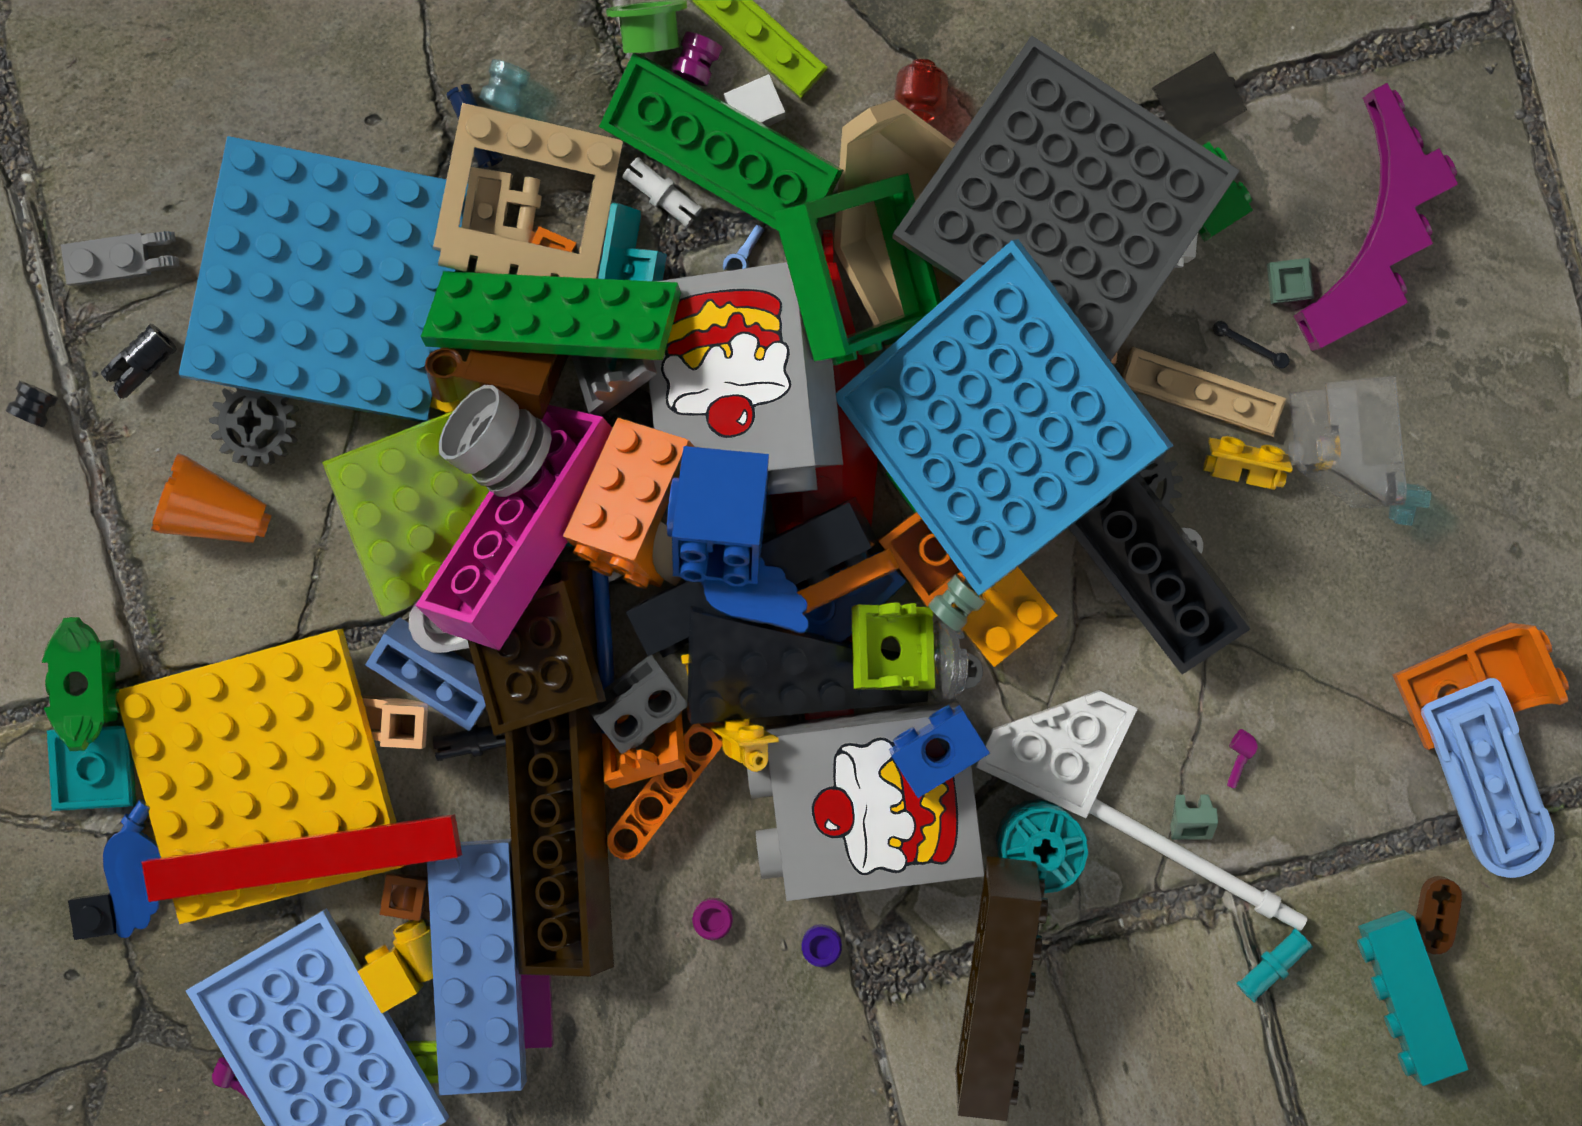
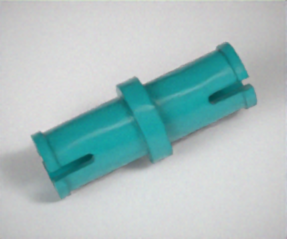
M1294 928L1292 933L1272 952L1266 951L1260 956L1262 961L1241 981H1238L1236 983L1237 986L1255 1003L1279 978L1284 980L1289 975L1287 970L1305 953L1311 950L1313 946Z

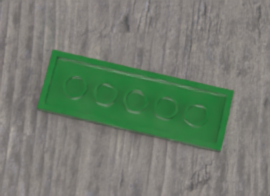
M639 53L632 54L599 125L603 130L777 231L778 227L773 212L832 195L844 171ZM820 218L815 219L816 225Z
M443 271L421 334V339L425 347L663 360L680 300L681 290L678 282Z

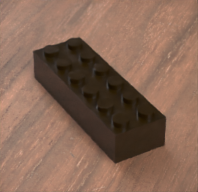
M990 856L986 858L955 1068L958 1116L1007 1121L1009 1106L1017 1105L1019 1081L1015 1080L1016 1070H1022L1025 1052L1024 1045H1021L1022 1034H1028L1030 1026V1009L1026 1008L1027 998L1034 997L1036 988V972H1032L1033 960L1039 961L1041 957L1042 936L1038 935L1039 923H1046L1048 912V898H1044L1045 878L1038 877L1037 863L1035 861Z

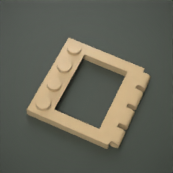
M462 103L433 244L434 250L441 251L438 266L466 272L470 257L477 259L475 273L509 274L510 267L518 268L516 275L596 279L623 141ZM474 147L594 175L579 254L459 227L471 162L474 157Z

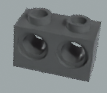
M651 655L603 689L606 701L588 706L587 708L615 747L623 754L630 748L641 745L647 736L661 725L675 720L681 711L688 706V703L653 655ZM662 690L658 697L649 699L653 692ZM629 715L624 722L615 724L619 717Z

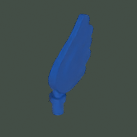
M761 557L758 584L748 583L744 586H732L718 580L705 579L701 581L708 603L722 614L732 618L778 626L797 633H805L809 628L808 620L803 615L807 610V601L797 594V587L786 579L785 573L781 568L765 566V562Z
M139 799L130 814L124 815L121 820L123 827L107 841L103 851V867L114 906L116 932L121 938L129 937L135 928L145 929L151 921L152 914L157 912L160 905V900L148 902L141 863L147 859L161 857L157 843L142 832L145 827L144 821L148 817L150 809L146 805L145 800Z

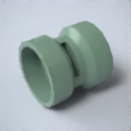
M955 574L947 583L948 589L943 595H936L928 606L946 625L959 632L967 624V616L972 611H978L987 601L982 594L977 595L967 580Z

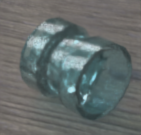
M493 59L488 70L491 76L489 83L482 87L479 99L498 109L517 113L521 104L519 98L520 91L527 86L531 74L513 64Z

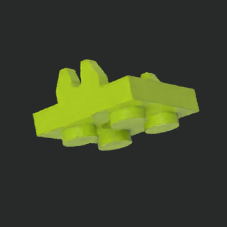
M896 602L881 605L858 604L851 607L854 689L923 691L935 689L933 611L930 607H916V603L900 605V603ZM886 637H893L900 644L901 653L894 661L886 659L881 653V643Z

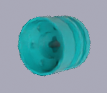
M1042 799L1024 801L1011 808L999 823L996 834V847L999 858L1035 861L1037 863L1038 877L1045 878V893L1061 891L1073 884L1083 872L1088 857L1087 839L1079 823L1062 807ZM1046 839L1050 846L1053 847V850L1046 851L1045 856L1040 858V855L1034 850V846H1041L1042 840Z

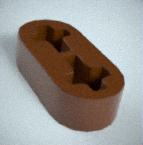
M1443 876L1431 877L1423 884L1415 919L1426 951L1433 955L1443 954L1453 946L1462 903L1460 887L1454 881ZM1442 885H1444V890L1450 893L1449 900L1443 899L1441 901L1440 910L1437 912L1439 902L1432 898V894L1434 891H1440ZM1436 918H1438L1437 929L1443 932L1442 939H1435L1433 945H1431V940L1425 937L1426 931H1433Z

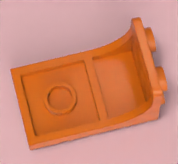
M617 418L563 535L575 547L573 551L575 555L590 561L589 568L609 577L612 576L613 572L625 575L623 578L625 581L643 589H646L648 584L661 587L664 579L657 573L653 564V545L658 526L669 504L672 479L680 477L683 446L694 447L690 440Z
M1506 624L1393 674V678L1421 742L1427 750L1435 747L1421 716V708L1429 702L1489 678H1496L1501 682L1514 713L1538 705H1562L1568 702V696L1565 691L1569 690V684L1560 668H1555L1549 655L1552 652L1551 642L1543 630H1538L1533 625Z

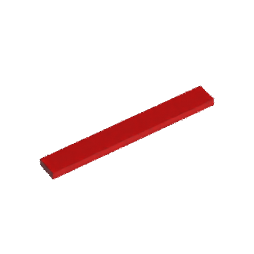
M453 814L147 859L141 863L148 902L458 858L462 855L456 815Z

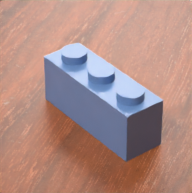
M400 617L383 634L365 664L468 731L471 730L486 709L474 664L453 651L433 653L421 648L412 638L409 623Z

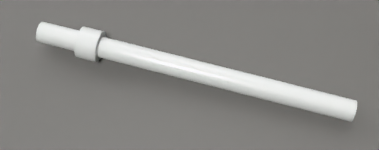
M1095 799L1089 811L1093 816L1254 905V910L1269 919L1275 917L1298 931H1301L1305 926L1307 917L1281 903V897L1268 890L1262 892L1109 805Z

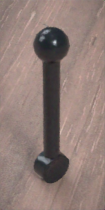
M1220 320L1214 323L1213 332L1215 335H1225L1272 360L1273 366L1277 369H1283L1289 365L1290 360L1286 353L1276 354L1229 329L1225 321Z

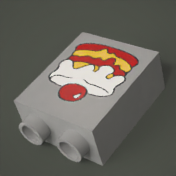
M787 262L657 281L678 282L681 296L663 360H653L657 374L649 380L654 429L688 439L694 447L769 454L768 495L817 490L815 468L843 465L834 370L831 358L814 362Z
M959 702L766 725V731L778 737L779 742L768 743V763L764 769L754 772L747 768L751 799L773 796L777 828L756 830L761 879L783 877L786 901L983 877L984 868L971 766L920 798H917L889 751L891 747L895 746L893 739L912 727L919 731L931 723L928 718L933 713L947 705L954 709L960 705ZM934 738L927 743L925 752L934 758L941 757L948 749V742L942 738Z

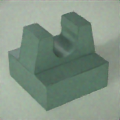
M1176 795L1170 824L1171 839H1212L1218 825L1217 808H1213L1209 795H1200L1198 800L1199 808H1188L1185 803V795Z

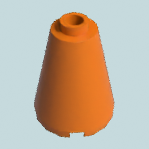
M179 453L177 454L171 471H173L172 477L170 476L168 482L165 483L151 531L162 534L254 543L256 536L265 537L272 515L264 513L267 506L265 503L191 458Z

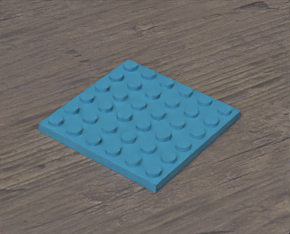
M227 136L179 376L196 381L422 423L428 421L433 395L430 390L425 362L430 353L441 348L425 347L421 334L443 271L456 272V269L438 266L441 251L433 249L447 179ZM468 184L466 187L459 227L462 226Z
M1019 239L1010 241L836 393V400L839 406L978 596L993 587L1174 446Z

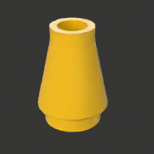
M423 919L420 921L411 920L398 926L393 931L395 936L393 944L415 974L417 982L421 983L433 979L430 926H426Z

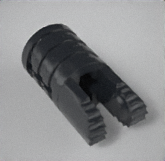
M149 324L144 332H141L135 340L129 343L128 347H125L101 371V375L107 382H115L117 380L114 383L115 386H113L114 392L120 399L127 398L154 370L160 367L162 362H165L171 354L175 353L177 348L158 327Z

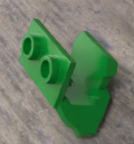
M79 617L63 618L44 650L42 663H48L45 686L50 699V706L44 707L51 726L68 747L69 751H85L88 745L99 736L104 723L118 720L117 713H120V708L117 702V694L120 689H116L115 673L120 670L121 657L118 648H114V640L100 641L95 631L89 625L83 623ZM75 671L85 675L88 681L86 691L79 696L70 693L69 674Z

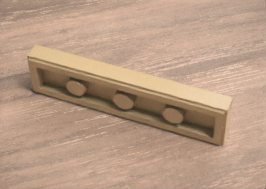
M1135 347L1130 349L1122 373V378L1134 392L1268 437H1274L1286 401L1284 397Z

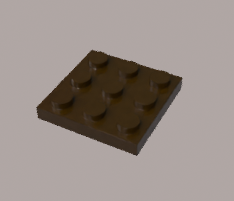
M572 580L561 581L538 589L500 650L467 640L494 736L606 701Z

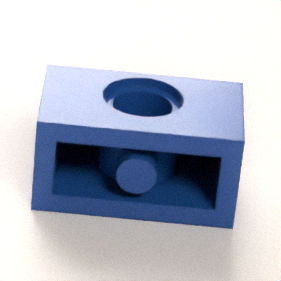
M950 705L939 709L928 718L931 723L919 731L912 727L893 739L895 746L889 749L891 757L917 798H920L990 754L960 705L954 709ZM934 738L946 740L948 742L946 753L937 758L927 755L925 748L930 740Z

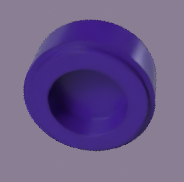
M815 925L809 928L802 938L803 956L814 966H829L836 962L841 954V938L838 932L828 925Z

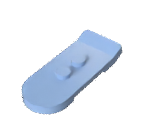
M1489 678L1424 705L1421 708V716L1430 733L1469 845L1476 859L1490 872L1506 878L1522 877L1537 870L1547 860L1552 851L1554 828L1548 810L1542 802L1519 736V727L1513 709L1501 682L1496 678Z

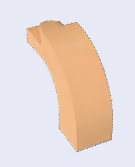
M362 695L373 739L380 741V747L414 749L426 747L427 703L400 698Z

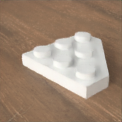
M1100 690L991 729L985 742V746L990 754L977 761L975 767L1087 818L1138 708Z

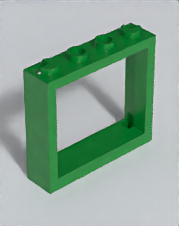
M908 173L773 212L814 362L831 358L833 365H838L846 361L856 360V351H858L859 355L883 349L882 341L884 345L895 343L942 302L932 264L893 239V233L916 202ZM874 201L904 315L846 336L815 219Z

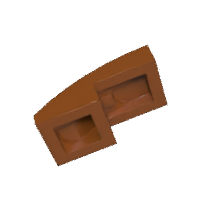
M386 874L379 915L420 921L421 919L430 920L428 877Z

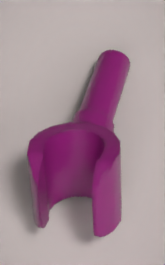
M1243 729L1237 731L1229 745L1231 749L1239 753L1227 782V786L1231 788L1237 787L1244 765H1246L1248 759L1254 756L1258 749L1254 736Z
M224 1057L219 1058L212 1074L213 1083L221 1088H232L248 1098L227 1060Z

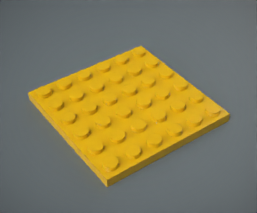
M343 628L123 688L117 694V702L146 805L150 807L148 813L161 857L397 823ZM406 865L173 898V903L179 924L387 872Z

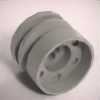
M483 385L464 398L450 415L439 440V454L463 473L472 474V477L480 485L486 486L496 496L507 497L525 486L542 466L549 452L552 440L551 429L526 409H519L518 404L494 385Z

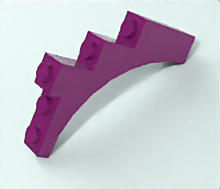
M1388 83L1372 90L1363 97L1375 129L1380 156L1379 195L1371 227L1361 250L1344 275L1320 299L1293 315L1311 351L1320 349L1408 303L1405 294H1407L1405 282L1397 272H1392L1390 266L1433 244L1430 238L1432 235L1431 226L1423 214L1417 213L1415 207L1458 185L1455 179L1457 170L1448 155H1443L1440 148L1424 155L1422 151L1424 147L1423 139L1414 126L1410 127L1403 114L1405 111L1404 102L1396 90L1390 89Z

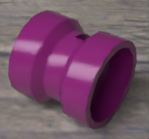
M686 31L681 41L683 50L679 57L674 58L670 71L691 83L705 87L712 76L710 71L712 62L719 59L723 48L717 42L703 35Z

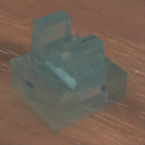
M1382 480L1379 496L1387 503H1390L1389 519H1393L1395 524L1412 526L1416 507L1429 508L1432 492L1422 485Z

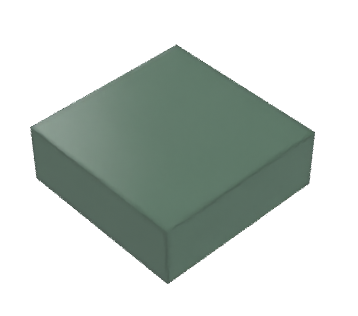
M1310 258L1269 262L1267 264L1271 304L1314 299Z

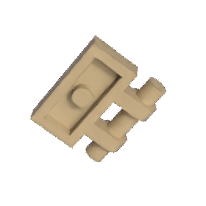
M471 167L461 227L531 243L536 233L533 231L536 209H540L542 196L538 195L541 180L525 177L523 191L511 190L513 180L511 173ZM509 204L520 206L517 228L505 226Z

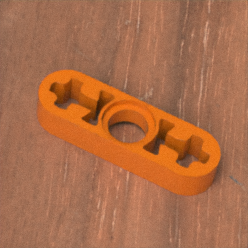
M891 549L880 552L797 592L808 604L807 610L803 615L899 569Z

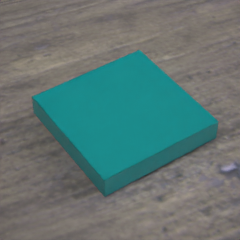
M124 725L103 726L99 736L88 745L85 751H69L54 729L47 730L52 811L136 805L134 759Z

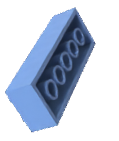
M511 839L460 842L462 850L460 857L427 862L439 1095L521 1091L527 1082L521 975L518 971Z

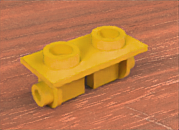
M1223 436L1221 440L1209 437L1208 442L1211 455L1213 456H1206L1203 471L1210 472L1211 477L1239 482L1243 468L1249 470L1246 484L1275 490L1276 487H1284L1287 472H1292V465L1288 454H1285L1282 449L1271 445H1262L1261 448L1247 446L1240 439Z
M749 719L725 721V725L711 726V731L722 737L724 753L739 763H743L746 768L754 772L761 771L768 763V743L779 742L778 737L765 731L763 726L751 723Z

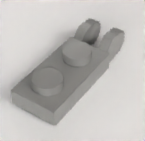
M175 232L136 233L61 244L66 285L78 286L151 275L153 271L179 267L178 257L166 255L149 259L147 247L163 246L176 242Z

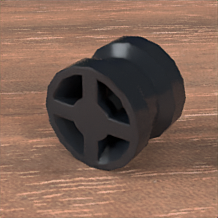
M19 381L16 387L18 395L15 401L8 404L6 411L26 422L45 427L48 421L46 413L49 407L55 406L58 397L34 385Z

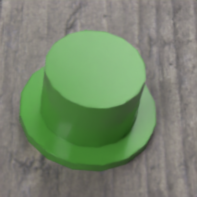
M663 0L626 4L607 8L606 14L607 17H619L624 53L663 51L679 47L676 11L686 9L687 1Z

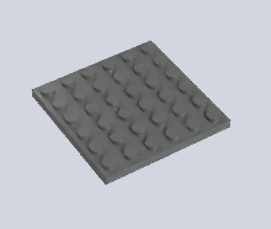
M1031 35L893 233V239L961 284L1010 241L1019 239L1111 362L1240 170Z

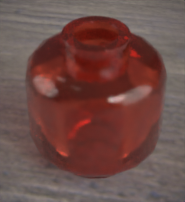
M914 60L912 64L902 67L897 73L894 99L926 123H930L935 117L941 115L946 108L948 76L931 60Z

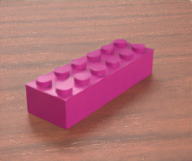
M548 405L544 418L541 421L551 429L552 440L549 452L542 466L533 478L518 492L507 497H498L492 492H488L415 605L443 632L490 648L501 649L568 542L563 537L564 532L612 431V427L602 416Z

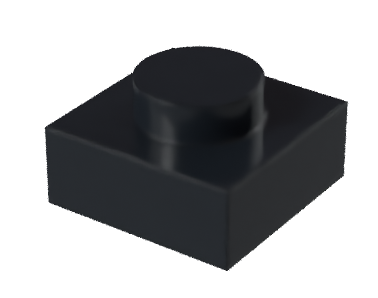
M110 892L75 897L68 900L74 940L117 933L114 906Z

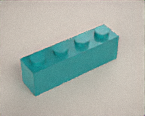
M1401 910L1359 925L1358 928L1362 938L1357 940L1358 948L1366 963L1371 961L1376 975L1370 978L1377 998L1380 1001L1384 1000L1389 1014L1384 1015V1020L1392 1038H1398L1403 1052L1398 1053V1059L1407 1077L1412 1076L1418 1083L1425 1086L1469 1070L1414 916Z

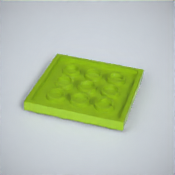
M453 411L322 462L380 614L384 617L414 605L422 596L489 492L486 486L480 485L472 477V474L463 473L439 454L441 433Z

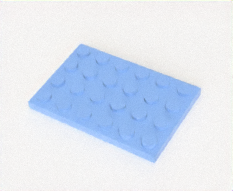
M327 908L186 990L189 998L265 1126H439L445 1123L449 1118L447 1111L388 1011L381 1014L357 972L361 965Z

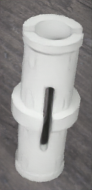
M637 157L630 165L638 170L643 177L640 178L627 168L622 178L650 197L649 203L657 208L660 205L687 228L694 220L684 213L681 208H686L697 217L702 207L674 187L675 182L669 177L666 179L662 178L646 165L642 159Z

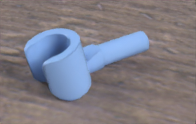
M756 225L736 254H730L724 259L723 270L727 269L733 258L741 260L743 264L742 269L749 268L747 259L764 232L761 226Z

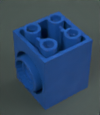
M683 446L680 477L672 479L667 516V536L672 537L673 576L681 577L690 582H701L705 579L724 581L732 586H744L748 583L758 584L767 502L769 454Z

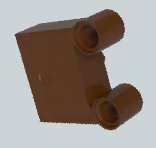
M441 348L428 355L425 368L431 393L441 402L462 401L472 391L483 385H494L518 404L519 409H526L535 418L543 420L569 355L471 349L467 361L464 362L457 351L450 348Z

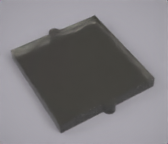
M1215 52L1152 87L1166 113L1164 116L1165 121H1170L1175 129L1194 141L1247 111L1233 85L1235 79L1227 75Z

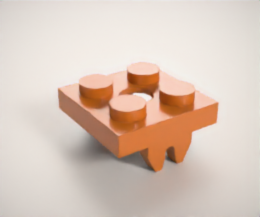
M651 694L649 699H654L658 697L660 694L654 696ZM682 711L675 720L663 724L653 731L655 743L647 751L643 749L636 750L635 747L621 754L608 736L602 733L604 782L613 789L685 767ZM629 715L619 717L617 724L624 722Z

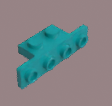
M620 203L611 204L606 225L603 253L599 264L598 279L663 281L667 254L653 250L636 249L641 219L640 210ZM612 358L609 364L610 370L615 369L617 358Z

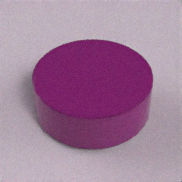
M707 898L701 901L694 910L692 917L693 927L702 938L718 940L724 937L732 927V910L725 901L719 898Z

